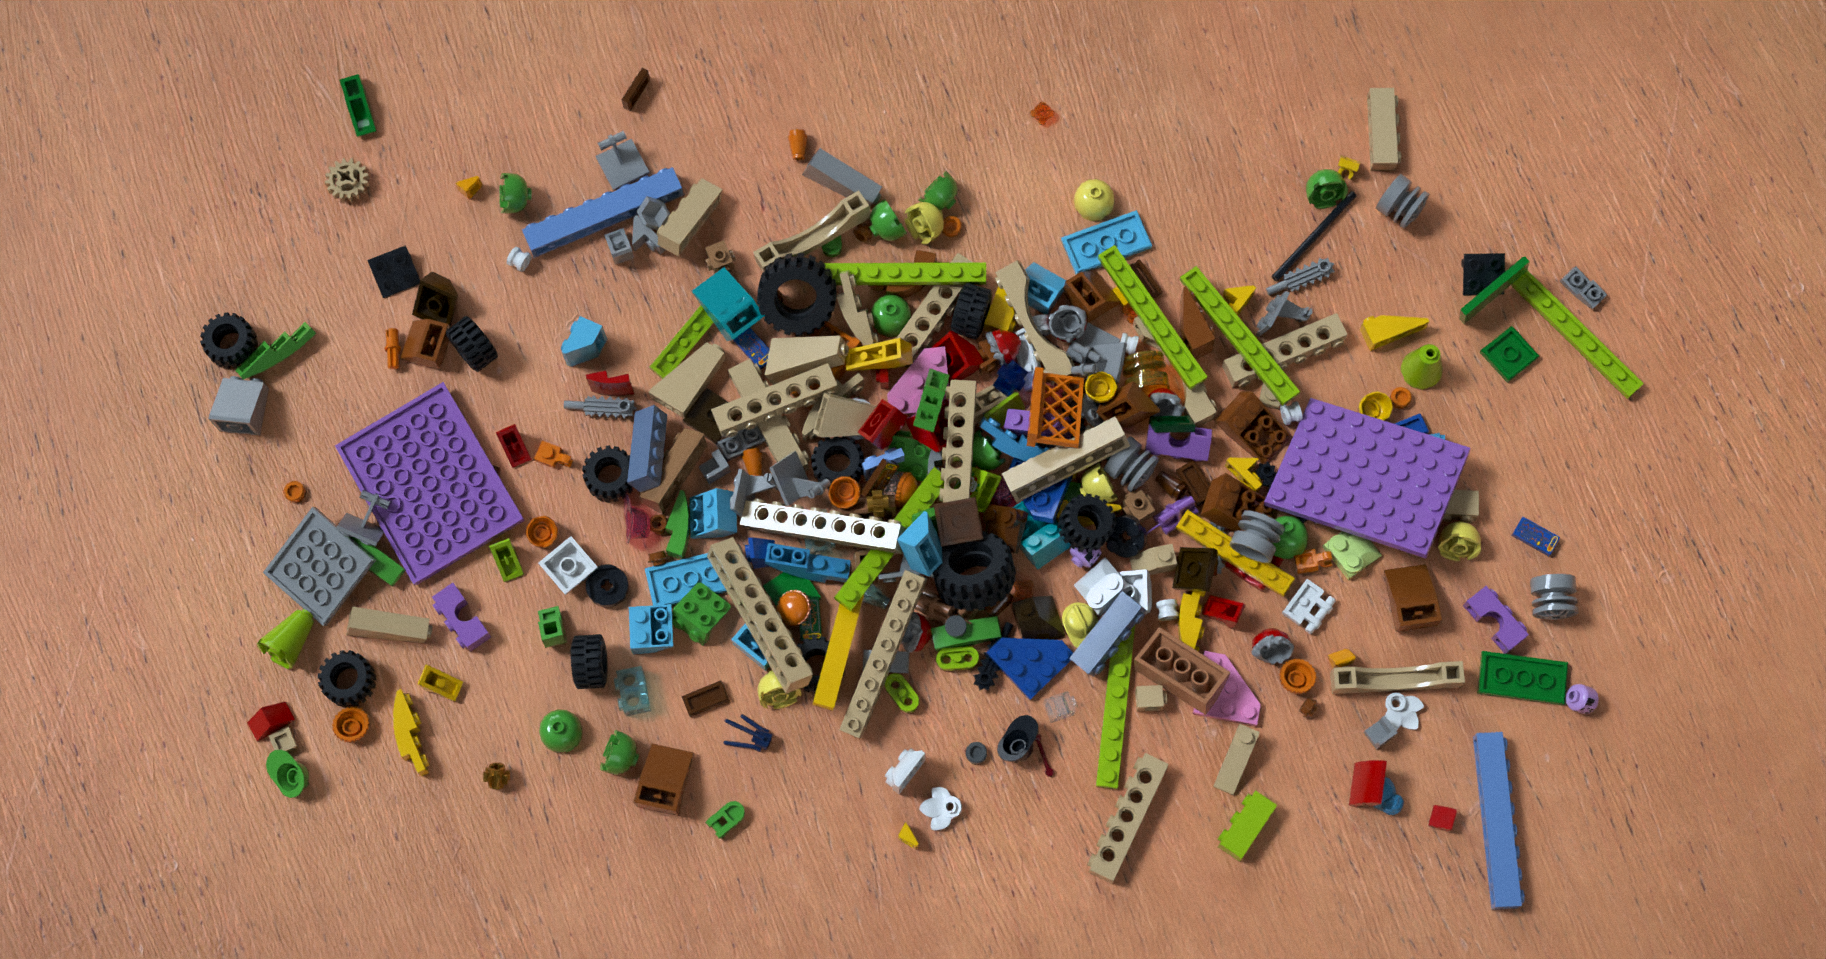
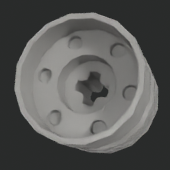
M1400 174L1388 187L1375 209L1385 216L1395 211L1396 214L1393 222L1397 223L1401 217H1404L1400 226L1405 229L1422 212L1430 194L1424 191L1417 197L1421 187L1418 186L1410 192L1409 189L1412 181Z
M1130 436L1127 438L1130 447L1112 455L1106 463L1104 471L1113 479L1124 474L1121 485L1125 486L1130 482L1127 490L1132 492L1149 479L1154 472L1159 458L1154 455L1148 460L1151 454L1149 450L1139 455L1142 444Z
M1245 510L1241 516L1243 520L1238 523V526L1243 531H1235L1229 545L1233 550L1247 558L1262 563H1270L1276 551V547L1272 543L1280 542V536L1284 533L1285 528L1281 523L1267 515Z
M1547 574L1530 579L1531 594L1541 597L1532 601V606L1536 607L1532 610L1533 617L1558 620L1572 617L1579 613L1578 607L1575 606L1578 603L1577 598L1568 596L1577 592L1575 576L1570 574Z

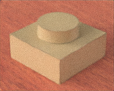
M1263 383L1259 400L1265 407L1279 409L1280 402Z
M289 727L269 736L274 750L290 752L298 748Z

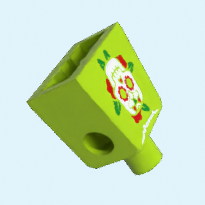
M972 467L970 498L976 497L978 511L984 513L1002 477ZM959 481L956 482L954 489H958L961 486Z

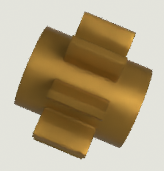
M882 490L872 491V496L867 497L868 512H874V517H883L884 511H889L888 495H882Z
M492 763L489 765V768H485L483 782H488L489 788L498 790L508 785L510 770H505L504 764Z

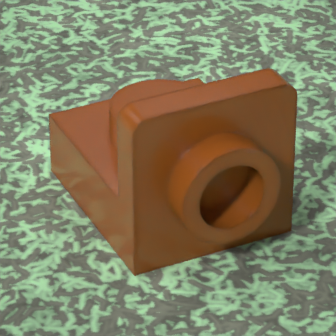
M985 338L978 342V352L983 361H985L979 365L981 375L993 372L997 365H999V359L993 358L995 353L990 351L991 346Z

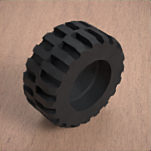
M792 253L786 254L784 259L781 257L776 258L774 264L770 263L766 267L765 272L762 273L757 291V304H759L760 314L765 315L764 320L768 325L773 323V329L779 332L782 329L784 334L789 336L791 332L796 333V336H802L803 332L807 331L809 335L814 333V328L820 330L824 326V322L830 320L836 305V281L832 278L831 270L825 269V263L822 261L817 263L815 261L816 257L810 255L809 258H806L804 253H798L797 257H793ZM789 280H803L815 289L817 297L815 302L807 308L792 309L785 306L778 298L779 286Z
M982 531L984 539L942 546V563L932 574L939 596L948 605H954V608L959 610L964 608L966 611H973V609L980 611L984 610V607L995 606L997 601L1001 602L1005 599L1006 594H1009L1016 581V570L1011 550L1002 538H998L993 533L989 535L988 532ZM972 567H987L982 572L974 575H961L963 571Z

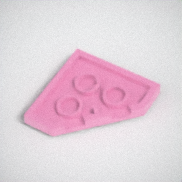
M945 346L923 349L913 364L909 366L888 392V403L895 406L903 414L917 412L929 369L948 374Z
M1204 651V656L1228 670L1230 675L1219 698L1205 715L1194 708L1193 714L1256 727L1261 705L1226 655Z

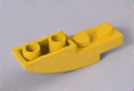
M1192 591L1191 595L1183 593L1179 607V640L1196 651H1199V647L1196 646L1197 639H1202L1205 627L1201 626L1202 619L1195 618V616L1199 617L1202 605L1198 604L1200 596H1205L1206 591Z
M399 689L396 692L393 710V725L397 747L405 761L412 759L417 773L422 777L429 773L427 767L430 766L427 756L425 754L422 755L419 747H422L419 737L417 735L414 736V734L421 731L419 725L422 722L418 713H413L411 705H414L410 694H405L402 689Z

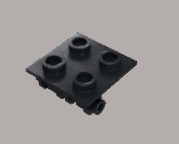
M406 245L367 260L383 298L420 283V278Z
M1505 253L1464 254L1463 259H1461V267H1463V295H1478L1505 272Z

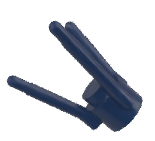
M743 714L740 717L756 728V731L725 719V723L752 735L751 742H754L755 745L734 741H724V745L754 749L759 752L762 748L767 750L773 734L769 733L768 729L761 727Z

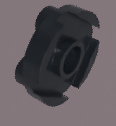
M1121 515L1114 520L1116 526L1114 532L1106 541L1107 548L1110 552L1120 557L1129 558L1137 555L1144 549L1147 544V531L1136 517ZM1125 531L1127 532V535L1130 536V539H1128L1127 541L1124 540V538L1122 537V534Z
M610 564L600 565L598 569L588 576L586 592L595 605L613 607L626 599L629 590L628 579L625 573L616 566ZM605 581L613 584L609 591L601 588L605 585Z

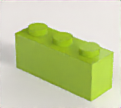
M1256 790L1253 795L1247 794L1241 803L1245 807L1241 813L1235 812L1229 821L1232 823V826L1228 831L1224 829L1217 839L1220 841L1218 848L1239 862L1277 806V804Z

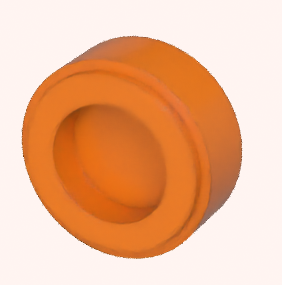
M948 216L943 219L944 227L942 233L950 238L958 236L961 232V221L955 216Z
M1397 387L1392 391L1390 399L1395 408L1403 409L1410 404L1412 395L1408 389Z
M291 481L286 484L283 493L289 502L298 503L305 498L306 490L300 482Z

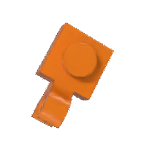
M545 441L541 442L534 457L535 462L551 468H555L556 463L570 468L573 462L571 456L561 453V447Z
M1315 549L1305 550L1301 555L1297 554L1294 556L1297 574L1319 571L1318 565L1322 567L1332 566L1330 551L1316 554Z

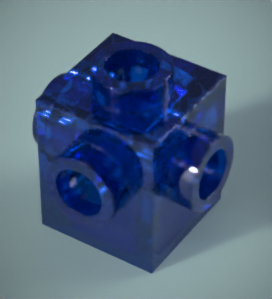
M1012 360L1007 366L1003 364L996 374L999 377L993 386L1009 397L1016 389L1020 391L1027 382L1024 378L1029 372Z

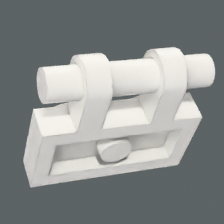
M1306 579L1282 614L1298 626H1300L1303 620H1306L1309 624L1305 631L1312 634L1315 629H1319L1322 625L1321 621L1325 615L1330 614L1333 610L1332 606L1336 600L1331 596L1326 601L1322 600L1320 597L1324 590ZM1314 605L1320 608L1315 616L1309 613Z

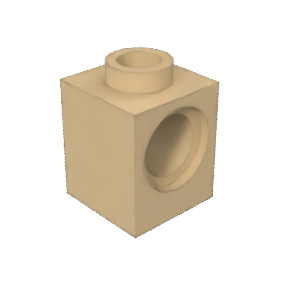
M1162 685L1136 686L1137 712L1163 710L1164 704H1167V692L1163 691Z

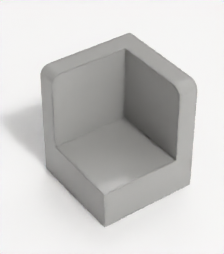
M646 196L636 211L643 225L658 230L661 225H665L670 215L663 201Z
M719 449L711 453L712 459L699 466L700 471L709 484L731 472L728 463Z
M1383 716L1363 733L1377 750L1394 738L1397 731L1388 719Z

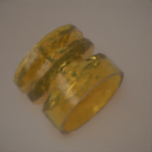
M1151 350L1126 356L1122 369H1124L1122 372L1123 376L1128 378L1125 381V385L1134 381L1147 396L1158 388L1170 389L1168 374L1163 372L1166 368V364L1163 362L1164 354L1161 351Z

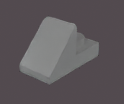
M636 215L633 222L632 238L634 251L646 243L650 250L653 252L656 250L661 255L666 249L657 245V234L651 228L645 227L640 217Z
M624 228L604 235L615 264L634 258Z

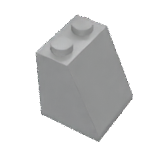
M231 376L230 379L223 378L208 419L221 432L260 436L269 388L262 380L252 378L250 381L236 376Z

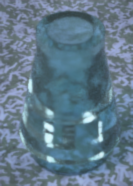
M872 583L865 592L862 602L881 607L885 610L890 598Z

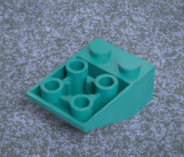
M725 267L691 291L726 341L735 339L765 316L760 314L759 306Z
M1023 501L1012 507L1028 512L1020 549L1037 570L1070 548L1071 544L1069 542L1066 544L1063 541L1065 537L1060 536L1059 532L1061 529L1058 528L1056 520L1054 524L1034 520Z

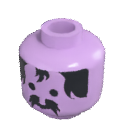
M1077 547L1071 548L1070 554L1073 557L1071 561L1079 568L1082 566L1089 568L1101 556V550L1099 548L1096 551L1093 549L1092 552H1087L1084 549L1083 552H1079Z
M1576 684L1566 694V704L1575 712L1589 714L1598 705V693L1592 687Z

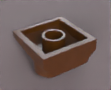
M991 505L983 513V521L986 524L985 531L989 535L993 533L998 538H1002L1009 546L1011 553H1018L1028 512L1012 507Z

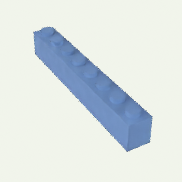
M673 167L669 169L664 168L653 176L642 177L636 183L625 184L619 190L606 192L594 200H586L578 207L567 208L563 213L550 215L539 223H531L522 231L535 258L638 215L636 211L646 196L661 200L665 204L684 196V193Z
M1503 732L1476 733L1473 736L1491 910L1518 909L1524 903V891L1520 889L1519 883L1522 880V871L1517 865L1520 852L1519 847L1515 846L1514 838L1517 837L1516 824H1513L1512 815L1515 814L1514 803L1510 802L1512 783L1508 781L1507 772L1510 771L1509 760L1505 757V751H1507L1508 747L1507 739L1503 738Z

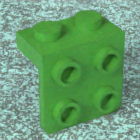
M699 582L673 608L672 624L677 629L687 633L694 642L704 645L709 639L711 630L729 612L731 605L703 583Z

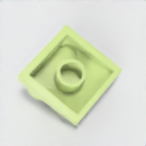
M1344 531L1333 536L1322 546L1325 551L1331 552L1332 560L1348 580L1382 556L1370 540Z

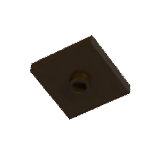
M706 388L683 419V423L695 431L703 433L705 438L717 445L722 436L711 409L728 402ZM739 414L734 415L732 420L735 421Z
M1180 547L1172 588L1187 591H1210L1218 550L1214 548Z

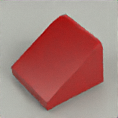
M1433 805L1428 826L1450 832L1457 809Z

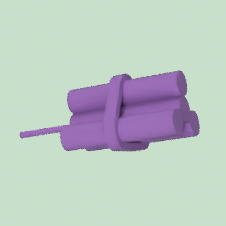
M1185 495L1175 503L1166 505V509L1153 517L1158 525L1147 531V534L1161 526L1163 532L1167 535L1176 529L1177 524L1187 509L1197 515L1199 511L1195 507L1193 497Z

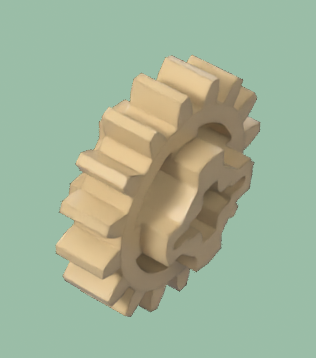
M342 158L341 164L335 161L336 166L334 168L328 167L331 173H325L328 180L324 182L328 187V192L335 199L340 196L342 202L346 198L352 202L354 196L360 199L359 193L365 194L364 187L370 186L368 181H366L370 179L366 167H362L360 161L355 163L353 158L349 162Z

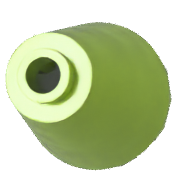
M1424 345L1411 351L1404 357L1401 372L1408 385L1422 390L1435 386L1441 379L1443 373L1441 354L1435 345Z
M302 609V611L296 610L258 641L257 647L263 654L268 652L272 656L270 660L286 669L292 668L313 626V615L305 609Z

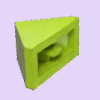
M509 538L489 546L504 582L524 575L514 545Z

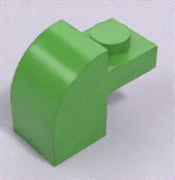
M559 606L538 611L540 620L538 624L545 648L567 643Z

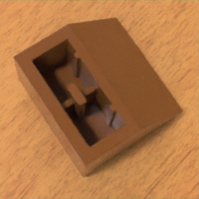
M1082 271L1065 281L1063 294L1073 306L1085 310L1087 324L1121 304L1119 298L1097 272Z
M431 319L413 321L400 359L440 370L450 342L446 335V331L450 328L449 324Z
M1132 381L1117 389L1116 394L1111 400L1106 403H1100L1096 413L1104 421L1116 417L1121 427L1129 428L1159 413L1160 409Z

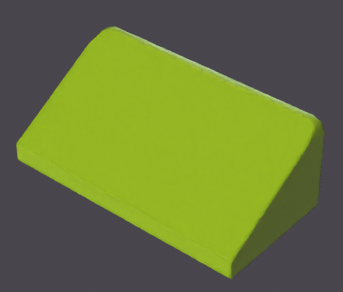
M1014 392L985 413L984 417L988 420L990 417L1000 423L999 427L1001 428L1005 424L1008 409L1025 410V406L1019 393Z

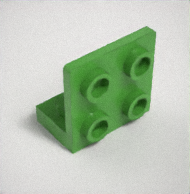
M897 431L892 437L893 440L888 449L902 448L905 461L897 463L899 468L893 477L901 478L905 472H910L916 480L924 481L928 473V460L931 449L915 440L911 432Z

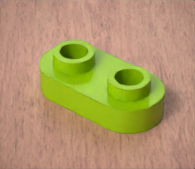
M970 646L944 648L936 656L938 667L944 671L972 669L979 661L977 650ZM969 655L972 657V660L966 662L964 657ZM949 657L951 662L946 664L943 662V659Z
M897 673L890 674L885 681L887 693L903 712H914L919 706L918 695L902 675ZM894 682H897L900 686L899 688L894 689L891 685ZM906 699H911L912 704L907 706L905 705L904 701Z

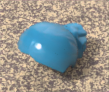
M1385 777L1382 803L1373 807L1388 815H1395L1402 809L1404 801L1402 796L1396 793L1394 783Z

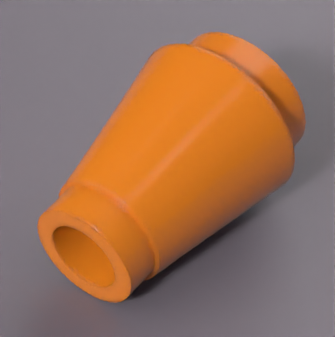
M803 129L789 131L788 140L793 160L805 159L808 135H806Z
M759 448L744 450L742 459L748 474L762 476V453H760Z

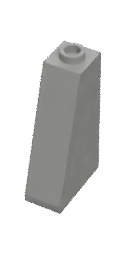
M821 148L812 157L802 174L845 197L859 190L869 204V207L872 204L876 205L882 196L879 193L882 186Z

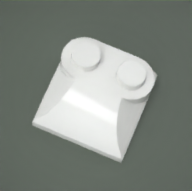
M572 536L538 563L565 595L598 569L597 565Z
M1106 557L1074 584V587L1087 601L1088 605L1099 616L1109 609L1122 591L1127 593L1132 589Z
M1146 569L1119 572L1132 588L1126 594L1146 609L1145 615L1150 613L1152 608V584L1149 571Z
M911 748L907 751L905 749L898 758L900 761L895 768L892 766L885 774L887 778L885 783L891 786L898 794L902 792L925 762V752L922 750L915 751Z

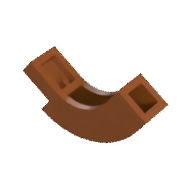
M916 250L913 263H936L937 254ZM868 285V287L875 291L886 290V295H896L902 298L912 296L926 286Z

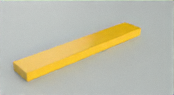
M1188 509L1176 526L1177 530L1205 548L1218 550L1217 555L1282 597H1284L1295 580L1294 577L1272 563L1258 562L1239 554L1230 547L1229 544L1232 539L1230 536Z
M864 594L851 611L839 604L812 704L814 706L834 710Z

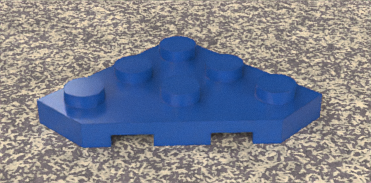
M1014 457L1010 465V468L1016 467L1026 461ZM1073 475L1022 500L1034 520L1054 524Z
M1000 638L986 654L1026 698L1030 700L1071 661L1069 658L1073 652L1062 640Z

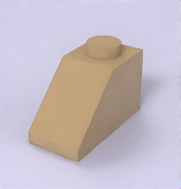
M1173 544L1153 547L1129 557L1132 571L1147 569L1150 575L1173 571L1177 566Z

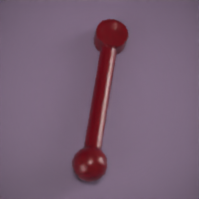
M1037 734L1035 742H1037L1046 768L1045 775L1051 777L1054 771L1050 768L1041 743L1042 737L1040 734Z

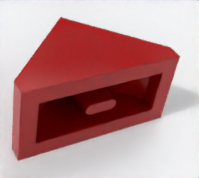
M515 424L496 432L512 468L531 460Z
M284 701L260 708L247 723L256 741H260L296 719L288 704Z

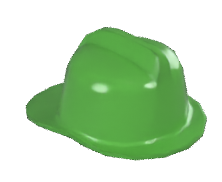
M274 750L269 754L266 761L267 772L283 795L289 798L300 795L303 788L309 785V772L303 764L296 762L287 751Z

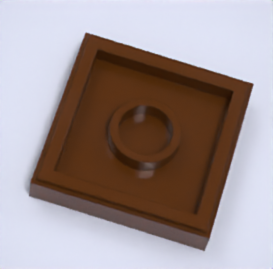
M976 497L934 504L941 547L984 539Z

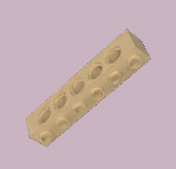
M959 253L951 261V263H973ZM934 285L897 338L917 343L915 347H912L913 362L924 348H928L933 341L932 336L935 332L939 333L945 324L943 321L947 315L950 317L956 307L955 304L965 285ZM944 293H950L952 296L948 299H945L941 295ZM932 309H938L940 313L937 315H933L930 313V311ZM921 325L929 327L926 331H921L918 328Z
M1336 313L1261 345L1280 368L1285 370L1289 364L1294 362L1295 364L1302 363L1308 356L1313 354L1318 356L1326 351L1325 349L1342 346L1348 334ZM1318 334H1325L1328 339L1322 340ZM1299 342H1307L1309 347L1304 348ZM1286 349L1291 354L1288 356L1283 355L1281 350ZM1240 354L1225 359L1222 365L1232 388L1237 386L1239 388L1244 387L1256 378L1261 380L1254 370L1246 371L1243 368L1244 365L1249 364Z
M827 363L713 408L711 411L722 438L725 436L733 437L738 434V431L745 428L750 430L755 428L758 423L773 421L778 415L783 413L791 414L803 405L805 407L811 406L816 403V400L823 398L824 392L835 395L838 392V386ZM812 384L820 385L817 390L809 388ZM794 391L801 393L797 398H792L790 394ZM774 399L781 400V403L777 406L770 404ZM754 407L762 408L759 413L751 412ZM736 414L742 416L739 421H733L732 417Z
M951 380L950 386L946 387V399H949V407H945V419H948V427H944L943 439L947 440V446L942 449V460H946L945 468H941V480L944 481V488H940L939 500L943 502L970 498L977 392L976 381ZM957 400H964L966 404L963 407H957L955 402ZM957 420L965 422L960 428L954 426V422ZM956 440H961L964 443L960 448H955L952 444ZM961 461L963 464L960 468L955 469L951 467L952 462ZM953 481L961 483L958 489L950 488V484Z
M1147 753L1144 754L1143 758L1138 757L1133 767L1137 771L1134 777L1129 776L1124 786L1128 790L1124 797L1120 795L1115 805L1118 808L1116 815H1110L1106 824L1109 830L1106 836L1101 834L1096 846L1100 847L1097 855L1092 853L1087 864L1090 867L1088 873L1111 884L1113 883L1169 764ZM1147 774L1150 776L1151 782L1147 784L1142 783L1139 776ZM1138 793L1142 801L1134 803L1131 801L1130 795ZM1128 812L1132 815L1133 820L1131 822H1124L1121 819V814ZM1113 832H1120L1123 835V840L1116 842L1112 839L1111 834ZM1105 851L1112 852L1114 860L1110 862L1105 861L1102 853Z

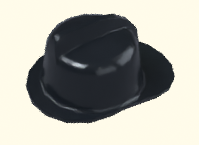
M1019 716L1009 725L997 747L1000 758L1017 763L1031 756L1033 743L1038 734V723L1032 716Z

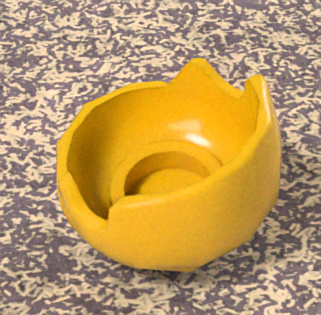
M1103 371L1093 373L1087 378L1085 383L1087 396L1096 403L1108 402L1117 391L1114 377Z
M1378 391L1364 396L1358 406L1359 413L1383 421L1391 416L1393 409L1391 399L1385 393Z

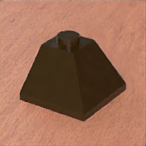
M430 272L422 278L419 283L412 315L422 320L431 319L443 322L451 327L458 294L450 279L435 272Z
M1053 596L1030 597L1012 603V611L1021 639L1054 640L1065 636Z

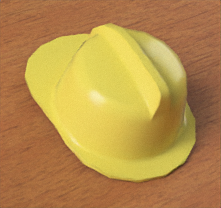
M1080 602L1070 604L1062 614L1063 626L1070 641L1076 648L1079 647L1098 623L1093 609L1089 605Z

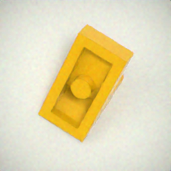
M1251 285L1226 288L1222 296L1230 301L1229 306L1238 316L1254 296L1256 287Z
M1229 457L1226 460L1225 467L1241 483L1256 492L1260 490L1262 486L1261 479L1254 472H1249L1257 465L1258 458Z
M426 664L417 684L427 692H433L450 701H455L463 681Z

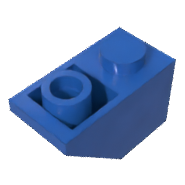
M748 538L749 545H745L746 558L752 563L753 569L771 567L765 564L768 543L776 544L775 540Z

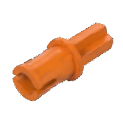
M389 328L385 331L386 346L384 350L387 352L388 368L398 369L399 351H401V346H399V330Z

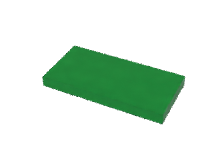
M1522 257L1461 308L1460 321L1463 324L1468 322L1528 271L1530 261L1526 257Z
M1482 651L1477 694L1564 705L1568 662Z

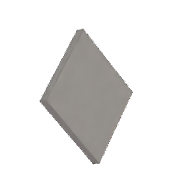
M312 507L263 573L303 609L309 611L313 618L321 625L327 626L375 563L376 559L351 537L345 536L341 531L337 530V525L320 510Z

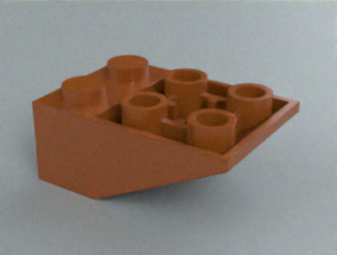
M1185 286L1183 287L1180 299V338L1193 357L1199 359L1212 352L1216 333L1213 327L1208 326L1206 323L1204 311L1196 305L1197 300L1192 291L1189 292Z
M1241 391L1214 420L1233 441L1253 458H1258V462L1261 464L1269 461L1291 437L1253 392Z
M1225 473L1211 481L1201 516L1218 526L1234 531H1243L1238 526V523L1243 520L1241 516L1245 510L1272 517L1274 508L1265 506L1264 501L1266 498Z
M1426 564L1384 570L1396 632L1435 627L1441 623L1442 617L1438 598Z
M652 743L639 779L634 804L637 807L678 816L694 752Z

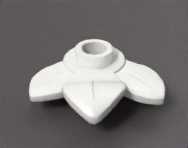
M1391 693L1385 700L1387 709L1385 717L1396 731L1400 725L1406 729L1416 730L1418 728L1416 712L1424 707L1423 703L1415 696L1404 697L1400 693ZM1392 701H1398L1399 707H1394Z
M934 787L932 788L933 798L925 800L919 809L924 815L932 817L931 830L937 831L948 827L952 818L957 817L961 813L962 803L958 798L951 796L947 789ZM950 803H953L954 808L953 810L949 811L948 805Z

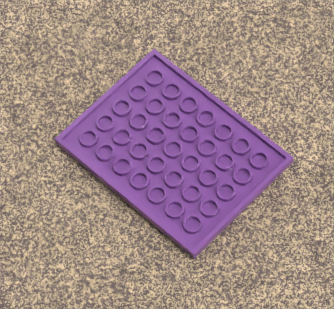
M444 382L335 445L360 491L365 490L374 495L377 493L379 497L391 501L387 510L375 505L372 512L415 586L525 521Z
M1310 398L1302 416L1303 420L1299 422L1266 496L1265 506L1427 558L1470 454V447Z

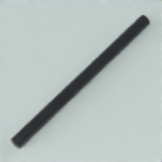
M1353 191L1346 195L1345 199L1333 209L1271 276L1274 281L1278 282L1357 197Z

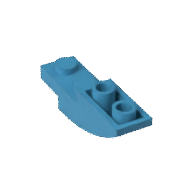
M983 417L979 423L982 429L994 436L991 442L992 446L1017 459L1027 461L1050 449L1047 446L1044 449L1038 443L1035 444V447L1027 446L1026 435L1022 434L1019 440H1017L1018 436L1009 429L1006 432L999 427L1000 423L991 417L989 420Z
M772 543L767 545L765 564L777 570L823 583L826 582V579L840 582L848 580L850 560L809 554V549Z

